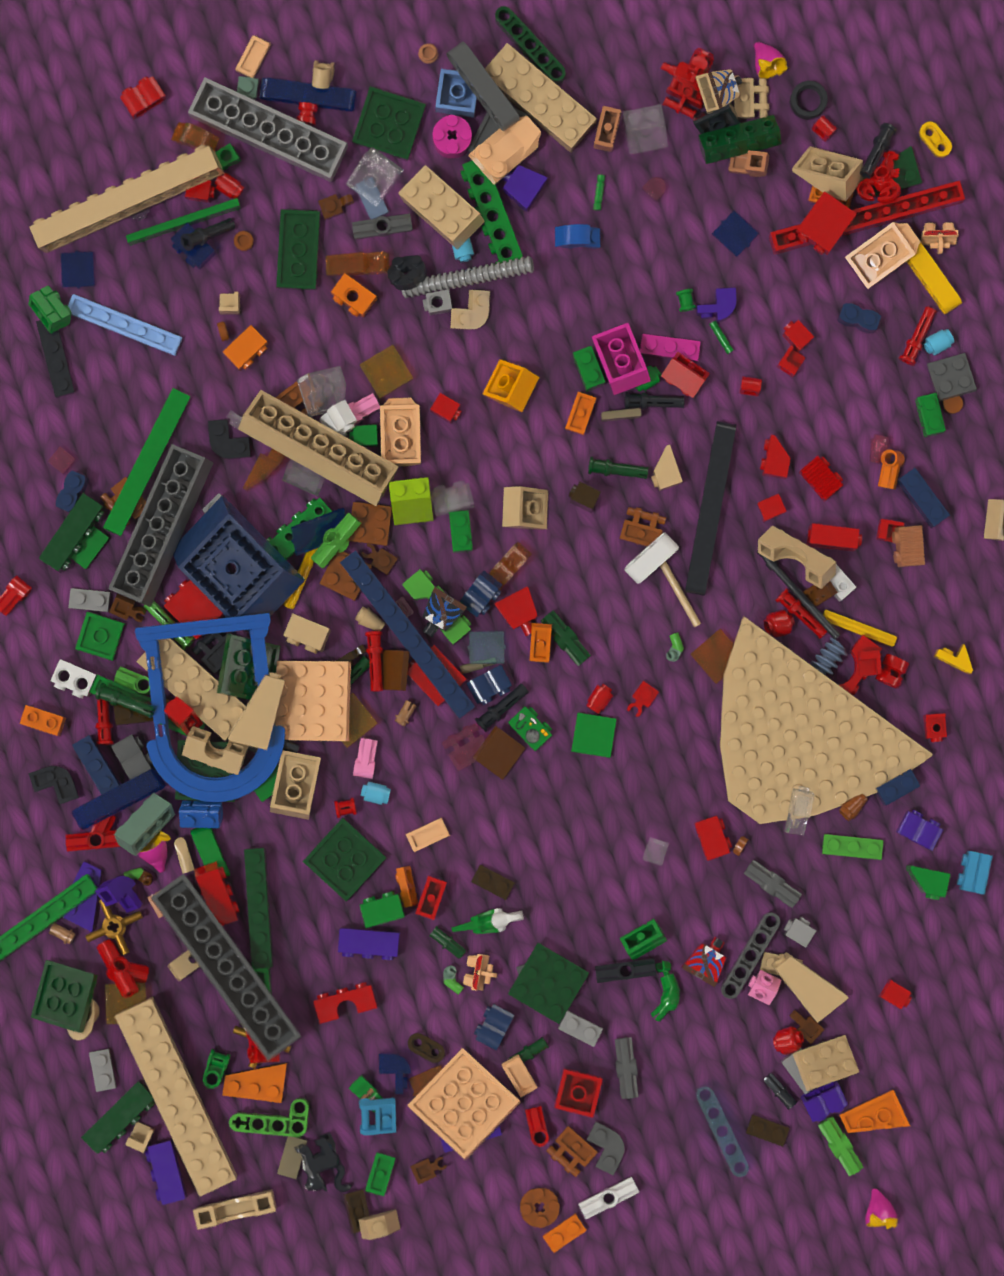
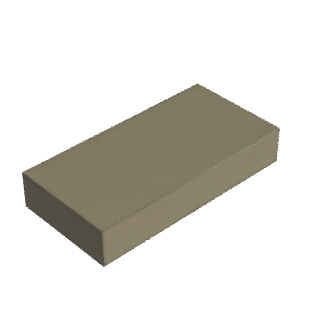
M640 408L601 413V422L641 418Z
M288 1136L277 1174L297 1179L302 1156L295 1151L294 1147L300 1144L305 1146L308 1140Z

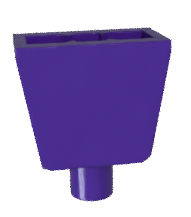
M518 165L514 172L510 171L502 178V180L507 182L503 187V191L527 212L546 184L547 177Z

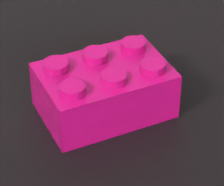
M629 323L591 336L614 395L651 381Z

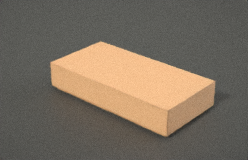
M253 35L235 70L249 78H254L271 44Z
M442 818L406 834L414 852L450 836Z
M519 1054L501 1064L520 1097L538 1088Z

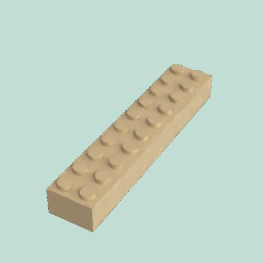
M203 145L196 148L192 154L188 155L185 153L178 156L177 160L172 163L168 161L160 164L159 168L154 171L150 169L142 172L141 177L126 179L121 186H111L105 189V193L101 195L93 194L87 197V201L83 203L76 202L71 204L69 209L65 211H55L51 214L52 217L37 219L33 222L34 225L29 226L38 248L45 253H49L185 192L186 188H192L225 173L216 152L210 146L206 147Z
M150 997L117 1013L115 1018L199 1196L236 1180L237 1174L154 998Z

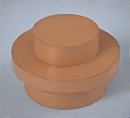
M432 44L421 46L419 49L420 60L427 64L436 61L438 57L437 48Z

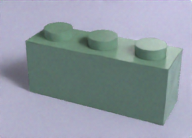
M153 793L117 829L114 836L118 845L134 856H137L174 817L175 813L172 805Z

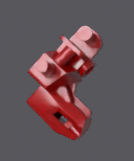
M697 48L689 64L680 62L678 67L663 62L661 69L673 76V80L670 86L667 87L666 93L681 100L680 103H677L666 97L663 106L666 105L676 110L678 114L682 113L691 117V119L694 118L696 110L684 106V103L686 102L698 109L702 108L703 99L695 76L709 73L714 62V56L711 52Z

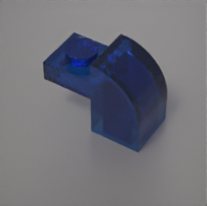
M379 1053V1074H395V1094H403L404 1089H408V1078L404 1077V1074H411L412 1072L408 1060L398 1053Z

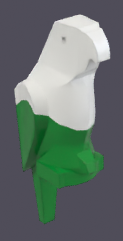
M498 908L475 915L470 918V922L452 927L451 929L452 932L473 930V933L476 934L497 933L504 931L510 922L524 920L522 911L506 913Z

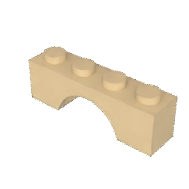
M771 526L758 539L759 554L773 562L784 558L795 559L801 562L806 568L805 580L820 589L836 575V561L818 552L815 548L807 546L799 539L786 534L783 530Z
M273 1189L195 1207L193 1212L197 1230L243 1217L275 1212L277 1206Z

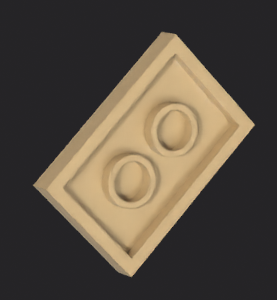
M845 1035L793 1053L806 1091L859 1073Z

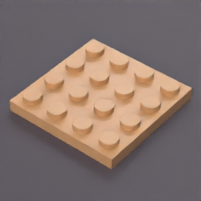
M277 661L276 673L282 675L281 679H284L285 682L274 725L284 727V740L349 741L351 662Z
M462 1048L407 1106L466 1160L519 1105L520 1100Z

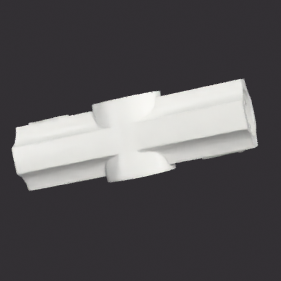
M630 1177L578 1204L583 1215L588 1219L639 1193V1190L633 1178ZM606 1193L614 1195V1200L611 1203H606L603 1200Z

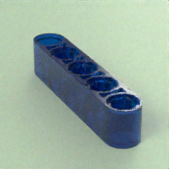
M262 78L259 98L299 105V102H308L318 105V108L353 112L357 91L334 86L320 89L313 87L311 83Z
M153 768L77 807L71 814L79 828L85 830L160 791L166 784L157 770Z

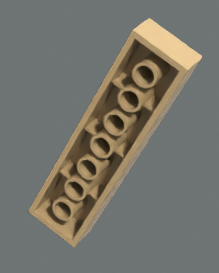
M260 390L244 413L238 430L374 506H377L389 487V482L393 481L398 469L397 465Z

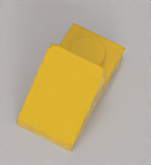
M965 644L960 646L956 656H953V651L944 647L942 650H936L933 657L966 674L972 673L973 669Z

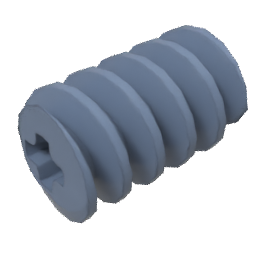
M830 637L832 644L825 643L827 650L820 649L822 656H815L818 662H810L814 668L825 676L826 673L833 675L831 667L838 668L836 661L843 662L840 657L841 654L848 656L845 648L832 637Z

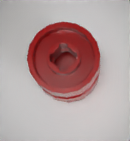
M886 654L882 662L884 666L881 668L882 674L876 675L875 679L890 687L899 689L903 680L901 675L906 674L910 664L896 656Z

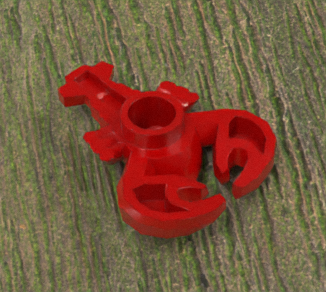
M894 151L882 154L885 159L879 167L876 166L872 177L862 180L857 186V193L862 199L874 201L875 191L872 188L873 185L881 192L879 194L880 197L877 198L878 202L889 203L895 201L900 196V185L893 180V178H898L900 169H894V161L899 159V154H896Z

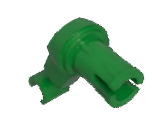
M662 961V964L656 963L655 965L656 970L664 974V977L660 978L663 987L661 1003L651 1012L653 1018L658 1015L655 1018L658 1022L669 1011H674L677 1008L680 999V988L674 973H669L671 964L668 961Z

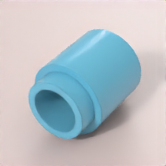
M470 237L458 250L452 245L456 260H460V262L471 260L474 251Z
M948 329L940 330L925 338L926 343H924V347L929 354L932 353L935 356L950 348L951 344L955 343Z
M368 781L367 785L363 784L360 796H364L363 801L380 805L382 803L387 804L391 789L386 788L385 785Z

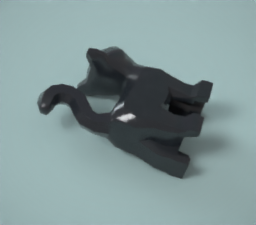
M330 1132L320 1135V1139L314 1140L315 1144L320 1147V1152L312 1154L308 1146L303 1144L294 1147L295 1151L302 1156L303 1169L307 1175V1182L305 1184L307 1191H328L320 1173L333 1168L338 1171L334 1178L335 1188L340 1192H347L351 1189V1184H342V1179L346 1173L345 1166L341 1163L336 1153V1145Z

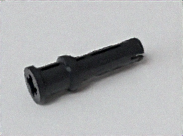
M889 123L881 124L880 132L873 140L874 146L860 171L862 177L866 179L872 177L884 150L890 147V140L897 133V129Z
M227 218L207 228H197L190 234H182L180 238L181 244L185 250L191 251L197 245H205L211 238L234 230L235 222L232 221V218Z
M625 392L624 408H641V410H645L647 407L684 408V396L647 395L645 392L641 394Z
M520 683L519 686L494 707H488V711L474 720L486 733L492 724L501 720V715L514 706L529 691Z

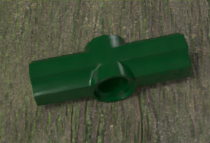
M554 610L540 621L542 624H552L551 635L553 640L563 651H566L577 666L581 665L591 656L579 642V638L573 630L564 624Z

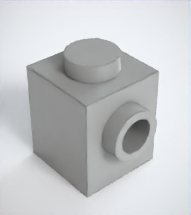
M800 917L799 920L796 918L788 920L784 927L786 931L784 935L806 948L816 930L809 927V921Z

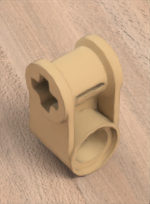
M318 60L314 61L313 87L320 89L329 88L334 75V62L326 64L319 63Z

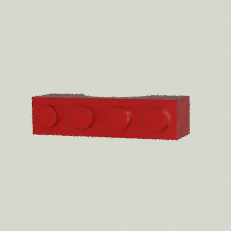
M861 635L850 650L855 664L853 675L848 681L839 684V686L854 696L860 687L857 684L861 678L865 680L867 677L859 675L858 652L881 651L882 648L864 635Z

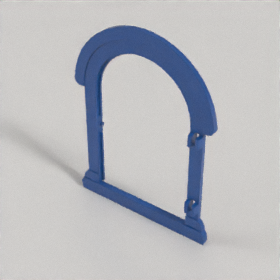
M269 613L139 627L135 629L136 638L141 648L146 652L152 706L156 707L155 711H153L156 739L150 740L147 743V750L159 775L172 788L187 797L206 802H224L240 798L257 789L267 780L279 762L284 746L285 729L281 725H273L267 750L258 748L253 759L240 770L238 775L232 774L226 777L212 778L198 775L186 768L175 755L170 741L168 717L164 712L166 700L159 640L251 629L250 638L255 681L259 685L264 675H269L265 636L268 633L270 624ZM151 656L154 657L155 670L151 667ZM159 723L162 724V737L159 735Z

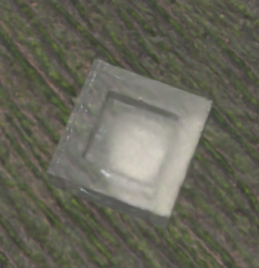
M230 411L227 415V418L230 420L229 424L238 429L242 417Z
M789 812L784 832L804 836L808 816Z

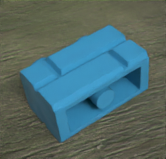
M967 851L966 854H963L961 865L964 868L962 874L959 873L957 878V885H960V890L985 894L992 861L991 855Z

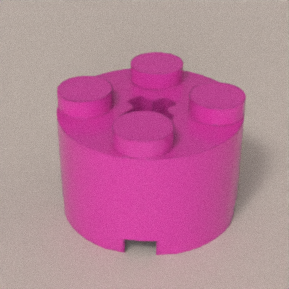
M449 115L440 119L433 129V143L436 151L445 158H460L464 156L472 143V131L467 121L455 115ZM455 134L456 140H454L453 138L449 140V135Z

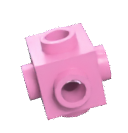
M760 970L757 976L753 975L750 979L748 986L751 988L748 995L770 1005L778 992L782 980Z

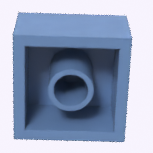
M441 69L435 106L436 112L475 117L477 97L457 71Z

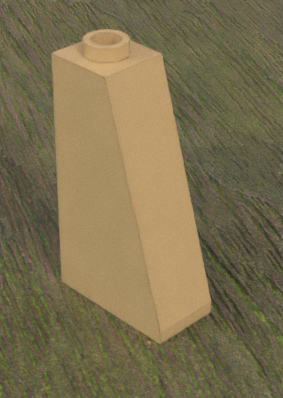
M272 672L269 675H264L230 732L228 741L267 750L285 682L284 679H281L282 675Z
M787 952L778 955L771 964L817 1023L848 999L847 995Z

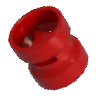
M299 102L298 110L300 113L297 116V120L309 126H315L316 118L314 114L318 111V105Z

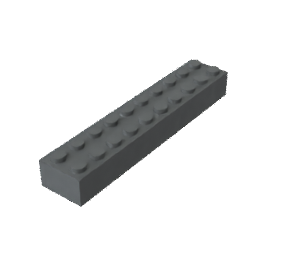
M184 874L151 897L153 903L267 1061L301 1038L300 1034Z

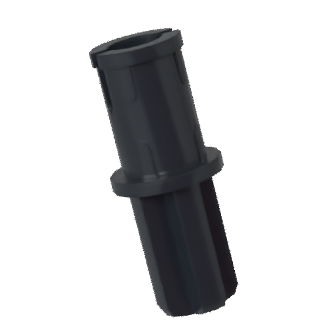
M773 1073L768 1074L764 1078V1082L775 1093L774 1096L780 1099L787 1110L797 1103L786 1090L787 1086H783Z

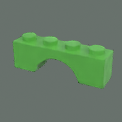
M420 569L402 584L415 601L429 599L435 587L431 583L433 578L426 570L422 572ZM439 585L436 587L442 592H444ZM462 616L446 632L442 629L440 631L454 645L471 631L469 627L471 623L465 616Z

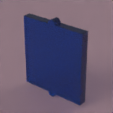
M735 211L725 220H722L720 226L712 233L736 257L746 247L749 248L750 243L759 234Z
M75 251V253H61L62 288L77 287V289H80L81 287L95 286L93 252Z

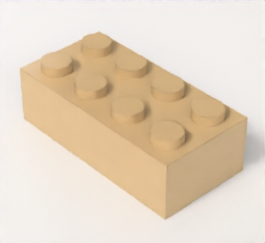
M426 165L398 193L405 204L457 250L484 223L481 214Z

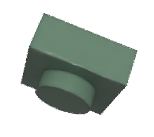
M239 76L237 92L256 100L259 79Z

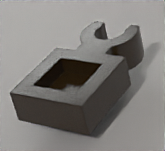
M362 644L336 661L351 662L352 666L354 664L352 661L366 653V649Z

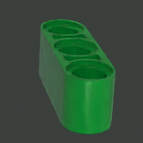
M194 828L190 830L203 865L205 866L217 861L219 868H224L226 877L230 876L212 828Z

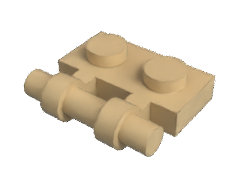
M741 78L742 85L738 87L740 94L739 97L734 99V109L739 119H754V111H760V118L767 117V111H769V104L767 103L769 86H767V79H759V86H754L753 78ZM754 93L759 94V103H754Z

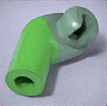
M679 633L669 635L672 647L667 652L666 658L672 662L677 661L684 651Z
M450 965L443 972L444 984L458 995L464 987L456 981L457 970L454 966Z

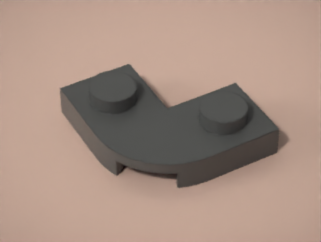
M595 1121L587 1140L604 1148L595 1167L614 1175L624 1154L623 1140L617 1132Z

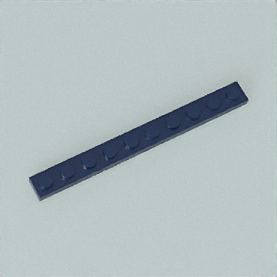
M355 550L340 562L406 650L409 651V654L458 718L461 719L475 708L473 703Z

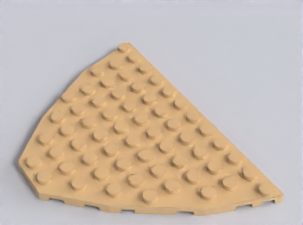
M743 616L723 674L720 751L727 798L734 806L759 824L818 815L840 807L843 803L857 795L863 794L867 797L877 793L875 788L898 775H902L903 772L909 769L913 770L933 755Z

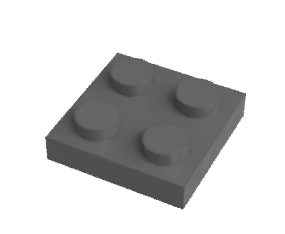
M965 353L927 364V369L939 402L977 390Z

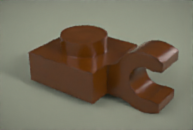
M335 194L318 201L325 220L343 214V207L354 204L351 194L345 195L340 199Z
M795 1010L789 1015L800 1025L797 1030L802 1032L804 1038L810 1044L825 1030L811 1016L804 1019Z

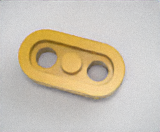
M926 122L922 125L919 135L931 152L939 158L948 156L952 150V144L939 126L934 122ZM926 130H931L932 135H926ZM938 146H944V151H939Z

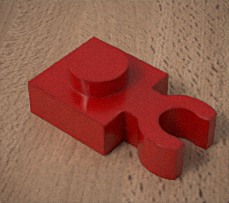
M642 681L632 696L636 701L627 707V711L629 712L632 707H636L638 713L635 717H639L642 713L641 707L644 705L648 708L659 691L645 681Z

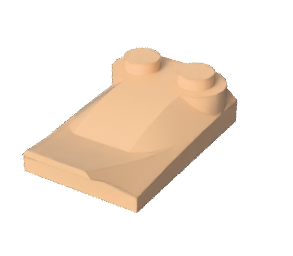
M528 116L519 117L520 120L505 131L499 128L468 155L494 185L538 148L541 131Z
M892 222L845 258L867 289H869L916 255L920 240L908 223Z
M388 398L386 403L380 406L381 457L397 466L421 464L420 405L416 404L412 398Z

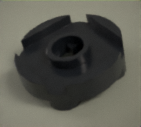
M419 255L396 257L392 260L387 276L391 285H394L396 289L411 290L417 287L416 284L420 280L421 282L425 280L427 268Z

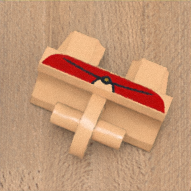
M925 223L920 241L922 245H930V248H937V253L942 254L943 248H950V245H956L958 230H955L953 223H944L942 230H935L934 223Z
M477 954V956H468L467 966L475 967L474 975L465 974L463 984L471 987L472 990L483 991L484 984H490L491 977L497 978V973L492 972L493 965L488 964L489 955Z

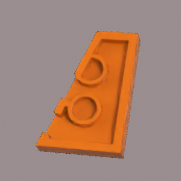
M287 1063L225 1075L223 1096L282 1103Z
M893 1089L839 1114L847 1133L910 1126Z

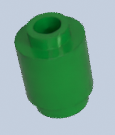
M647 366L651 381L635 387L638 392L646 391L660 382L659 377H661V373L656 366Z

